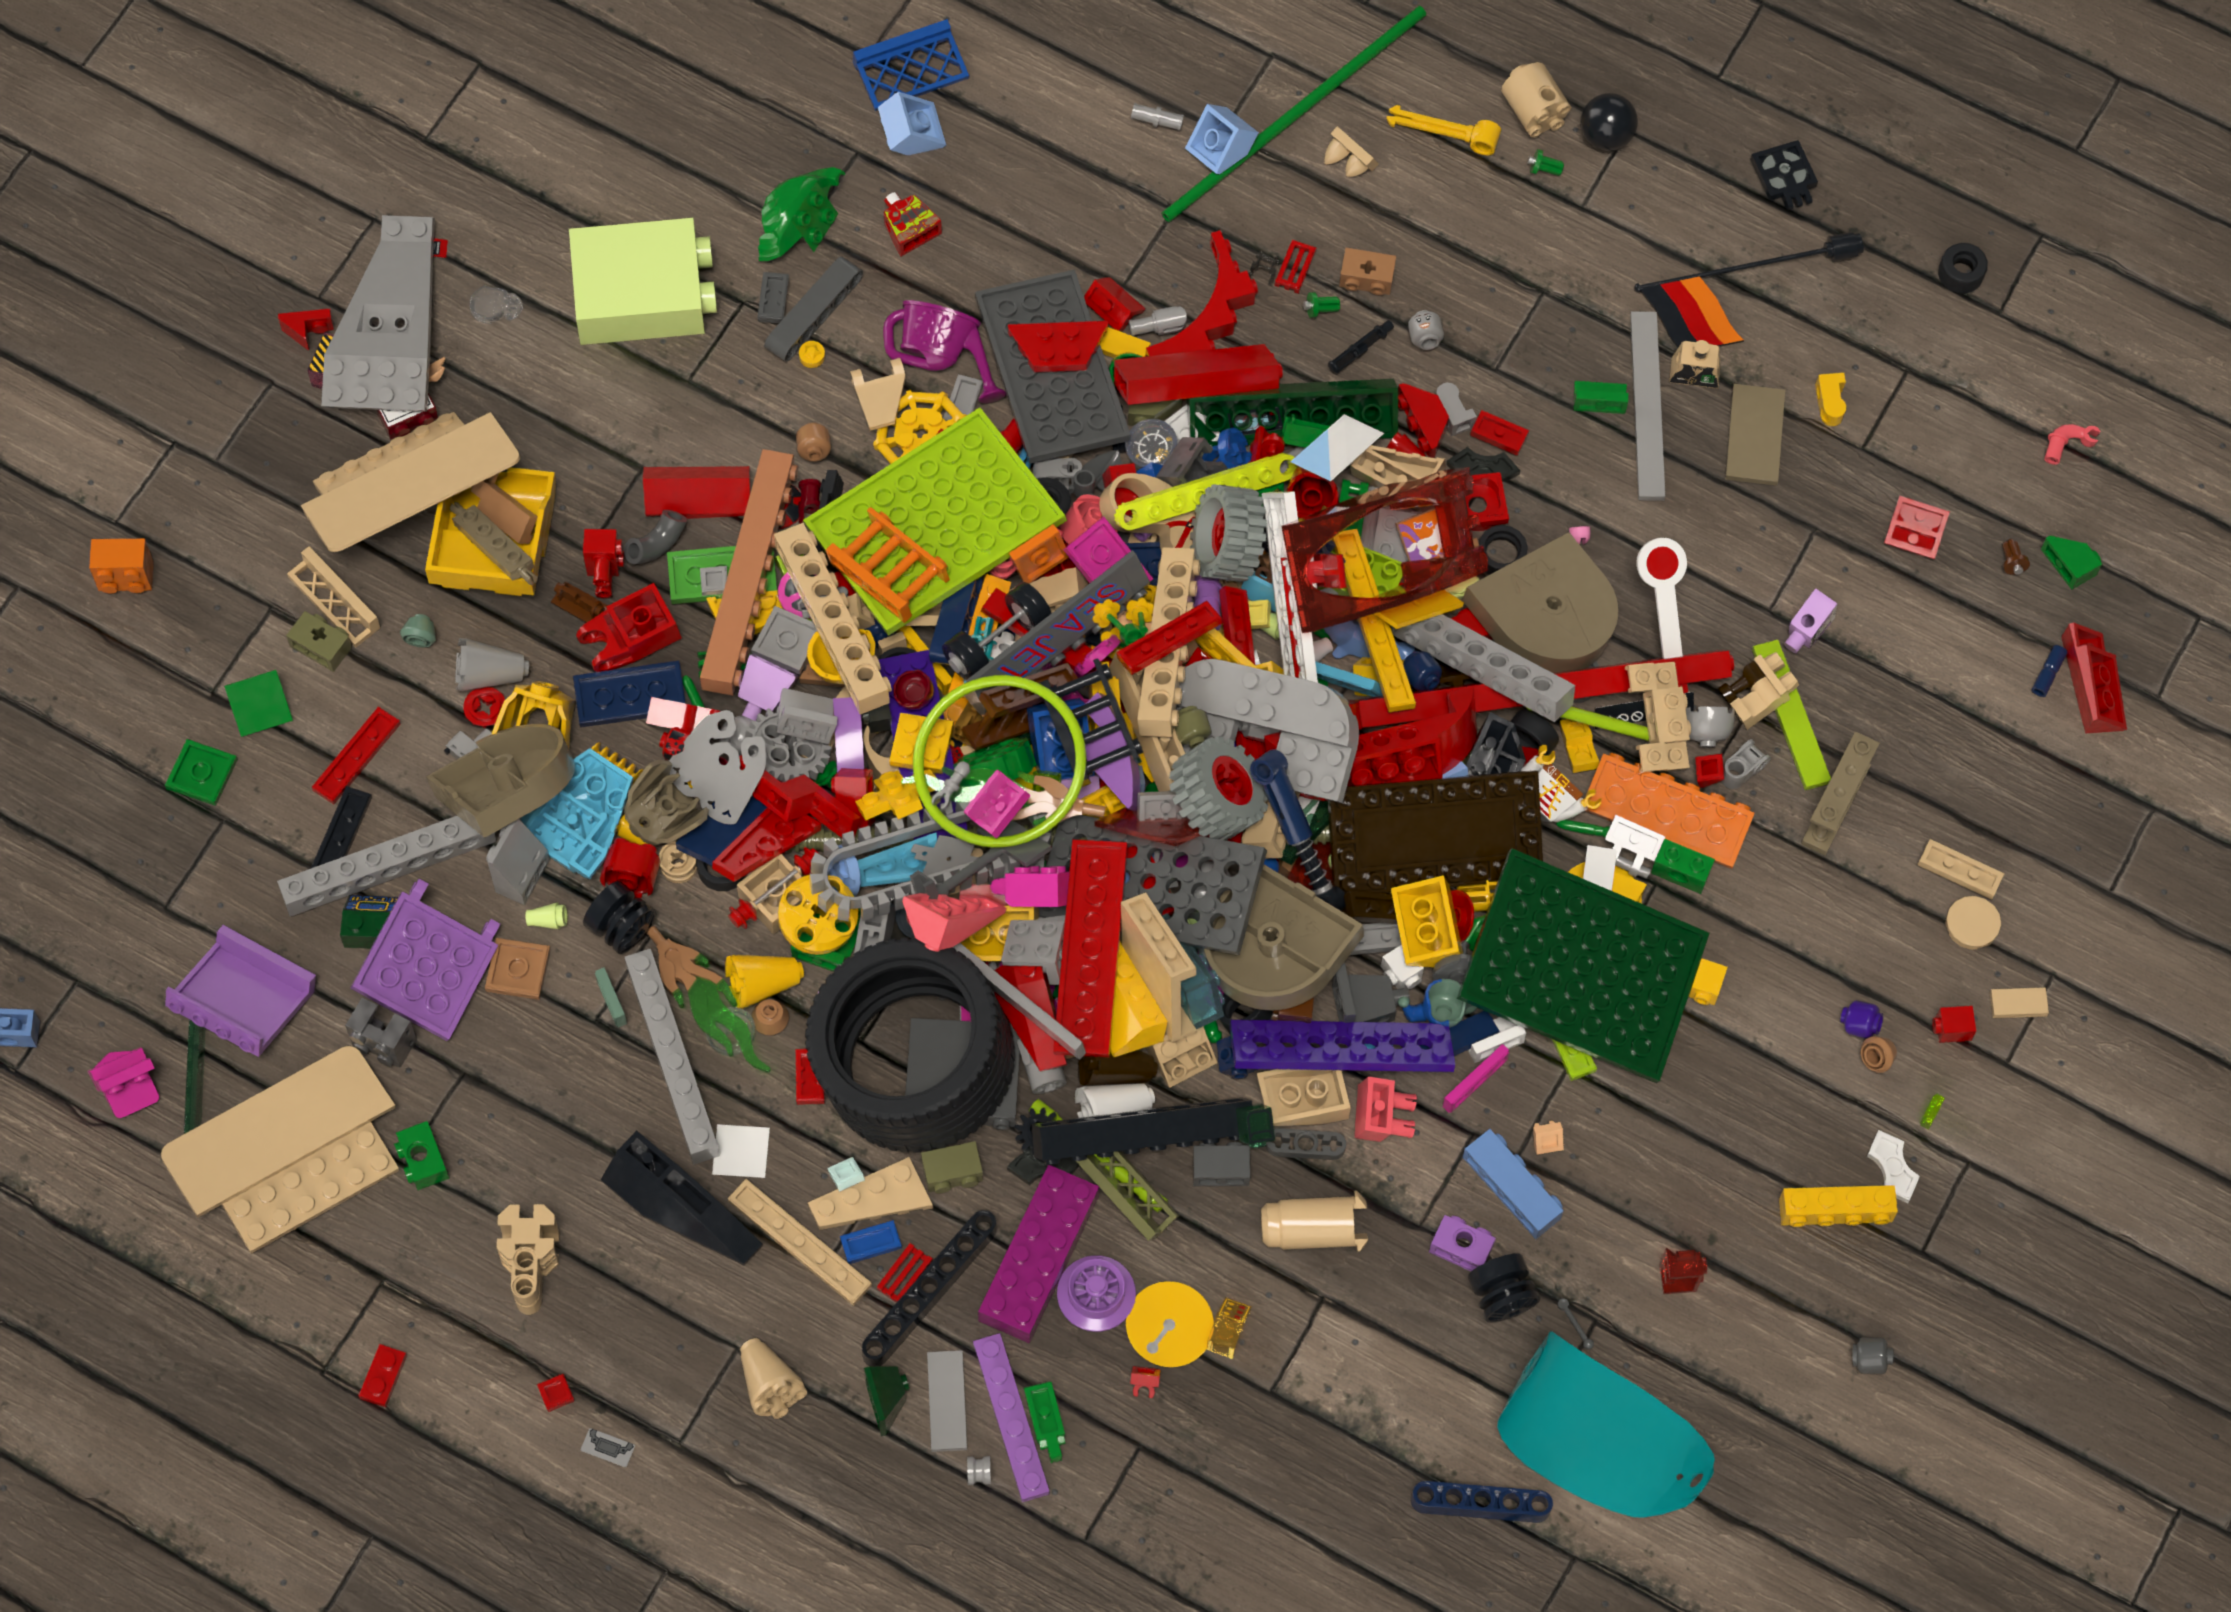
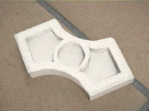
M1878 1130L1867 1157L1873 1160L1881 1169L1884 1177V1186L1895 1185L1896 1198L1908 1203L1920 1176L1913 1172L1904 1160V1141Z

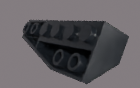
M637 1130L617 1150L601 1178V1182L643 1217L743 1266L763 1246L718 1200Z

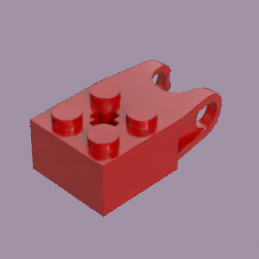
M654 583L606 606L607 610L585 623L576 634L581 644L607 643L606 647L591 662L595 672L614 670L636 662L682 639L677 624Z

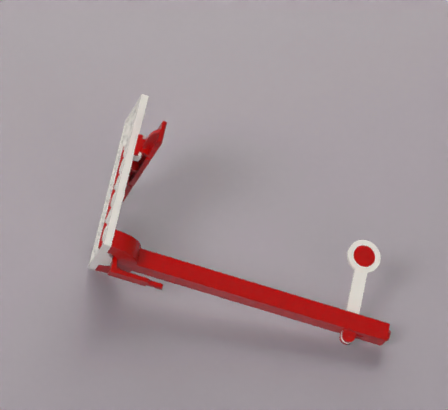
M1295 492L1262 493L1263 507L1266 509L1264 516L1265 520H1267L1266 533L1284 675L1318 683L1307 590L1317 589V587L1347 588L1343 554L1302 553ZM1669 538L1652 539L1640 549L1637 556V570L1641 579L1655 589L1662 658L1554 672L1553 674L1575 685L1574 699L1627 692L1630 684L1628 670H1625V666L1633 664L1675 662L1678 687L1683 688V693H1688L1687 683L1732 677L1734 659L1730 655L1729 650L1682 654L1675 585L1683 578L1686 572L1687 558L1683 548L1676 541ZM1483 683L1412 692L1416 702L1415 708L1388 712L1383 696L1348 700V705L1353 715L1357 717L1359 730L1365 727L1423 720L1449 714L1447 692L1470 686L1474 687L1476 712L1523 706Z

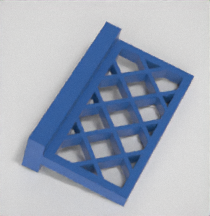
M948 19L853 52L852 62L860 74L875 111L888 100L877 101L875 96L877 88L880 87L890 91L889 98L898 91L905 93L897 89L901 79L915 84L912 91L905 93L915 97L969 79V73L952 36ZM948 40L951 47L948 56L935 51L938 43ZM921 50L929 53L924 64L911 59L915 51ZM932 55L945 60L941 71L928 66ZM898 58L905 61L901 72L888 67L890 60ZM948 62L959 66L961 74L951 76L944 73ZM908 64L922 69L917 79L904 74ZM874 66L882 71L878 79L875 80L868 77L864 69ZM925 70L938 76L935 83L927 84L920 81ZM885 72L898 77L894 87L881 82Z

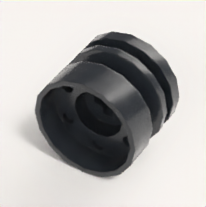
M615 881L607 886L592 902L584 916L583 925L598 937L605 935V943L613 946V950L617 953L624 954L632 949L646 934L655 919L656 910L652 906L646 905V902L641 898L634 900V892L622 882Z
M1520 1253L1508 1254L1492 1259L1478 1266L1468 1275V1280L1474 1294L1485 1296L1480 1300L1479 1306L1485 1310L1483 1316L1485 1321L1489 1323L1516 1317L1540 1302L1539 1293L1534 1290V1282L1523 1280L1528 1276L1529 1270L1523 1255Z

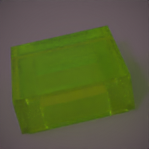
M1934 1094L1920 1121V1126L1929 1130L1945 1097Z

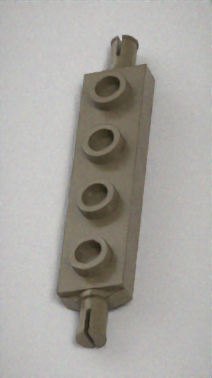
M458 502L451 504L450 511L456 515L452 518L454 526L509 578L515 580L521 577L529 585L537 582L538 577L531 572L534 567L532 558L475 505L464 509Z

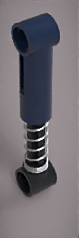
M1276 749L1269 750L1252 762L1250 766L1251 775L1257 783L1262 784L1288 845L1296 847L1298 853L1295 855L1299 854L1302 863L1300 865L1305 867L1307 873L1304 875L1308 874L1311 881L1309 885L1313 886L1312 891L1315 892L1318 898L1342 911L1346 907L1345 893L1341 888L1333 886L1331 881L1326 879V870L1321 868L1322 860L1317 859L1318 851L1313 849V840L1310 839L1313 832L1286 773L1288 769L1287 759L1280 751Z

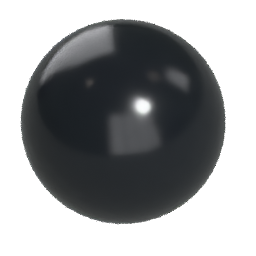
M1605 93L1594 97L1587 103L1581 115V130L1585 139L1592 146L1605 151L1617 150L1627 145L1634 137L1638 127V117L1632 103L1625 97L1614 93Z

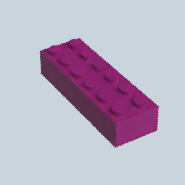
M1048 1164L978 1311L979 1322L1030 1344L1099 1198V1186Z

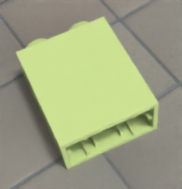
M693 218L569 229L576 322L580 345L705 334L703 314L717 313L714 282L700 283L699 269L713 267L710 236L696 237Z

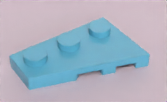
M936 832L857 860L861 887L911 881L910 875L918 870L923 872L927 863L926 861L914 859L916 853L911 852L913 845L918 844L934 848L937 842Z

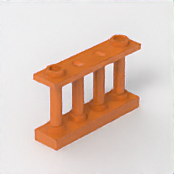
M870 507L867 512L872 524L847 548L843 547L840 549L832 543L825 551L833 566L905 623L912 616L908 606L910 604L909 600L935 575L947 583L950 580L946 570L948 567L939 556L934 558L895 527L884 512L880 511L878 513ZM879 531L890 538L865 563L861 562L859 564L854 560L853 556ZM898 545L908 552L883 578L877 579L872 575V570ZM917 560L927 568L902 593L898 592L896 594L891 590V585Z

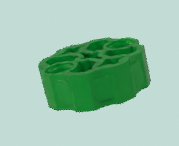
M1017 737L966 754L959 758L957 763L953 764V767L955 769L957 764L962 761L969 764L970 772L966 778L962 779L960 786L963 792L971 791L973 793L979 792L996 770L1001 771L1013 781L1030 773L1037 764L1028 739Z

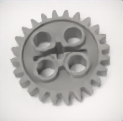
M777 706L776 713H773L769 708L766 710L765 716L759 713L756 721H751L749 728L746 730L745 737L761 736L766 744L765 770L782 782L803 774L816 780L818 773H823L825 766L828 765L832 747L828 746L829 744L776 733L779 706ZM752 745L749 747L748 753L751 757H755L759 749L756 745ZM799 755H804L808 758H802ZM773 758H778L781 761H775Z

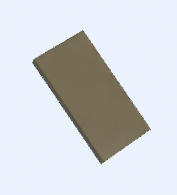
M1733 384L1725 480L1777 486L1785 402L1784 389Z

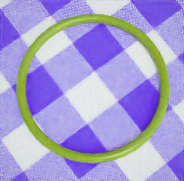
M993 675L978 678L960 685L944 696L924 720L916 739L913 754V774L916 789L930 816L944 830L958 839L970 844L991 848L1024 844L1042 836L1055 827L1075 803L1082 788L1086 770L1085 741L1080 725L1071 709L1049 688L1030 679L1010 675ZM1012 686L1039 695L1061 714L1069 727L1074 742L1075 771L1067 795L1052 815L1030 830L996 839L991 836L975 834L959 827L949 820L936 804L932 805V797L924 775V753L932 728L950 705L961 697L982 688Z

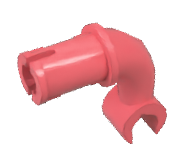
M2074 424L2062 425L2048 435L2049 444L2044 460L2049 464H2059L2064 445L2068 444L2070 438L2080 439L2081 443L2086 447L2095 446L2098 440L2090 438L2089 435L2097 437L2101 431L2096 426L2083 428Z

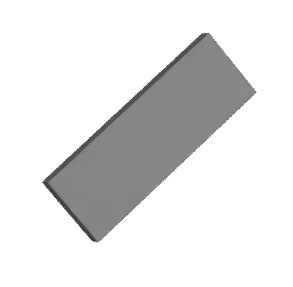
M963 1350L927 1352L931 1451L967 1450Z

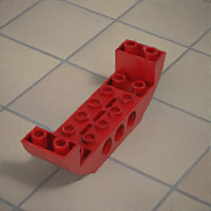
M1470 686L1447 692L1449 714L1359 735L1358 747L1347 786L1443 778V774L1453 769L1466 758L1476 740L1477 721L1474 687ZM1281 732L1264 736L1266 752L1277 749ZM1300 793L1299 795L1304 798L1328 801V799L1307 795L1303 793Z

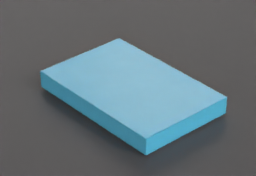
M1315 661L1317 678L1372 697L1383 696L1377 681Z

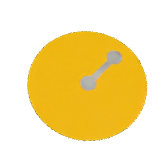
M1167 1281L1150 1285L1137 1294L1134 1306L1126 1318V1331L1133 1348L1144 1359L1163 1367H1179L1195 1361L1208 1348L1213 1336L1214 1320L1210 1306L1199 1292L1185 1284Z

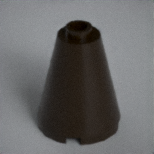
M1140 1050L1113 1057L1110 1052V1058L1084 1056V1059H1080L1078 1062L1079 1083L1084 1086L1149 1083L1152 1078H1155L1158 1065L1157 1062H1154L1152 1055Z

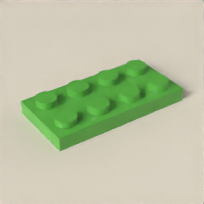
M736 546L667 552L671 604L707 601L706 598L708 597L722 599L723 594L702 596L700 568L727 566L728 576ZM773 562L772 570L766 573L765 578L768 579L766 591L777 590L775 562Z

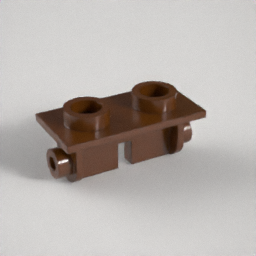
M566 581L563 584L558 582L554 588L556 595L551 600V603L586 623L607 610L606 606L608 605Z

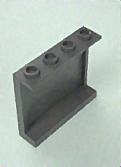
M911 1018L905 1096L923 1092L937 1085L957 1067L968 1047L971 1021ZM1011 1024L1010 1028L1015 1042V1061H1013L1015 1067L1014 1073L1011 1074L1012 1081L1010 1085L1008 1084L1009 1089L1006 1096H1003L1002 1103L996 1107V1112L989 1116L988 1121L984 1124L986 1126H993V1128L998 1130H1007L1009 1127H1015L1020 1050L1017 1044L1019 1036Z

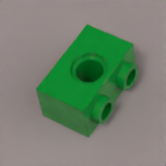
M1664 839L1651 874L1701 894L1715 859Z
M428 1121L396 1132L399 1142L394 1143L399 1159L405 1157L408 1167L403 1169L409 1184L414 1182L417 1190H421L449 1179ZM423 1152L427 1154L425 1159L421 1161L413 1160L417 1153Z

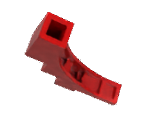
M1221 230L1212 232L1210 238V247L1218 265V279L1208 304L1186 329L1161 343L1146 347L1145 357L1216 349L1213 340L1227 337L1234 333V324H1237L1234 310L1254 305L1255 294H1258L1256 281L1250 279L1247 271L1240 272L1237 261H1232L1230 242L1228 239L1223 238Z

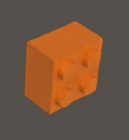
M145 538L91 539L89 569L98 591L105 593H116L117 591L142 593L143 591L152 590L154 561Z

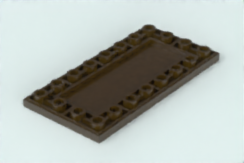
M1537 770L1347 786L1342 803L1328 800L1332 885L1341 888L1345 894L1349 891L1390 893L1391 888L1443 875L1450 887L1486 884V880L1498 882L1508 851L1511 848L1543 861L1539 775Z

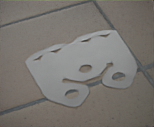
M724 710L710 714L699 722L683 742V752L673 755L669 761L672 763L670 775L676 774V770L673 767L680 768V777L673 783L677 789L688 797H698L702 809L705 807L709 809L708 815L718 822L732 825L737 823L766 767V744L761 736L747 737L743 740L741 752L745 769L741 770L739 753L728 742H718L713 745L709 742L711 738L722 739L732 737L736 731L733 712ZM721 719H725L728 723V727L724 731L718 729V722ZM752 745H756L759 749L755 757H751L748 753L749 747ZM723 753L729 756V761L726 765L719 763V757ZM691 780V785L693 788L691 789L689 785H685L684 783L689 782ZM708 801H715V809H713ZM729 810L731 817H729L728 815H723L722 813Z

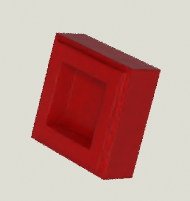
M564 1374L537 1384L548 1412L574 1402Z

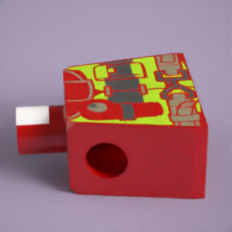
M894 192L885 198L884 202L888 209L883 212L884 224L900 257L942 234L940 218L915 195L902 200Z

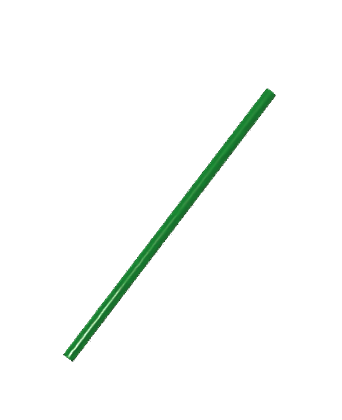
M1421 6L1416 7L1258 134L1248 155L1221 174H1216L1212 171L1161 213L1163 218L1167 222H1171L1423 19L1427 15L1424 8Z

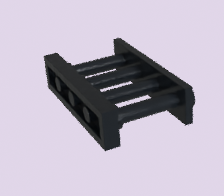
M1098 658L1093 660L1096 671L1059 687L1057 685L1052 686L1048 679L1040 682L1041 685L1049 688L1062 699L1065 695L1102 681L1107 693L1106 696L1071 711L1076 719H1080L1110 705L1114 710L1117 720L1083 734L1085 745L1120 730L1123 732L1127 745L1090 761L1086 759V770L1082 787L1091 784L1089 775L1093 774L1092 771L1132 755L1137 764L1141 763L1139 754L1144 753L1138 738L1132 739L1109 683V680L1113 679L1107 663L1102 665ZM1044 699L1074 772L1075 747L1069 727L1061 714Z

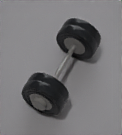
M1022 582L1006 594L1005 602L1013 617L979 644L968 634L960 631L942 645L944 656L949 665L964 680L967 681L989 663L982 647L1016 620L1027 631H1030L1052 614L1044 597L1032 585Z

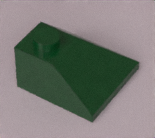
M869 1366L864 1368L865 1384L881 1437L889 1432L906 1402L905 1392L910 1390L906 1375H900L896 1366Z

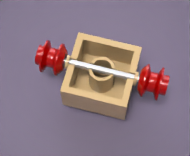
M804 847V855L802 857L794 855V867L780 854L737 884L738 897L740 898L738 900L739 907L737 909L729 907L730 914L728 917L737 928L742 926L744 929H747L746 922L749 919L757 921L758 918L773 935L780 930L778 907L783 892L794 881L801 878L802 874L805 876L812 874L811 861L815 852H818L814 848L809 850ZM796 896L787 898V902L792 906L801 904L800 899Z

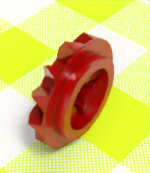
M491 687L473 690L467 695L463 705L466 719L474 726H482L484 729L490 725L495 726L505 698L501 692ZM480 700H482V702L485 703L487 706L492 705L489 707V715L488 713H485V711H480Z

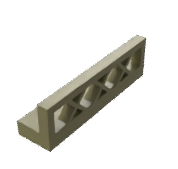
M1121 1151L1114 1152V1156L1110 1157V1162H1100L1094 1154L1087 1155L1086 1160L1076 1161L1148 1241L1156 1239L1179 1217L1174 1209ZM1115 1157L1120 1161V1163L1115 1162ZM1115 1166H1124L1129 1171L1128 1183L1119 1182L1115 1178ZM1134 1187H1143L1147 1191V1203H1138L1133 1198ZM1152 1198H1153L1158 1204L1152 1203ZM1152 1207H1162L1169 1215L1160 1226L1152 1219Z

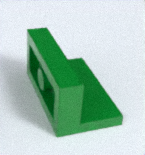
M1575 381L1573 411L1625 414L1628 405L1627 384Z

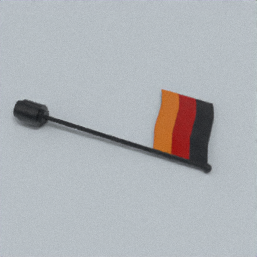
M1854 232L1828 236L1827 242L1824 243V248L1642 285L1636 283L1634 290L1637 293H1642L1656 310L1670 339L1677 348L1684 341L1697 342L1704 340L1708 344L1718 345L1719 347L1744 342V339L1731 326L1716 296L1701 278L1825 253L1827 258L1830 257L1833 262L1854 258L1864 252L1863 240L1860 233L1854 234Z

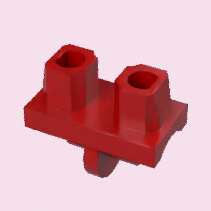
M1259 426L1255 432V439L1250 446L1252 459L1248 463L1282 453L1285 446L1284 440L1277 433L1269 434L1263 426Z

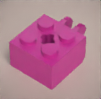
M1066 866L1014 867V872L1005 873V877L994 879L990 887L992 893L1005 895V901L1010 907L1066 906L1070 871H1066Z

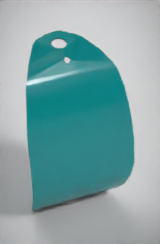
M1552 1331L1548 1333L1524 1368L1497 1423L1501 1439L1511 1452L1527 1467L1550 1482L1586 1501L1630 1517H1651L1685 1508L1702 1492L1714 1473V1453L1705 1439L1688 1421L1636 1384L1592 1359ZM1702 1473L1701 1481L1695 1487H1690L1694 1477ZM1678 1474L1683 1475V1478L1681 1480H1677L1676 1477Z

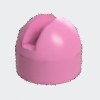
M1590 526L1569 528V533L1579 544L1581 542L1584 545L1590 539Z

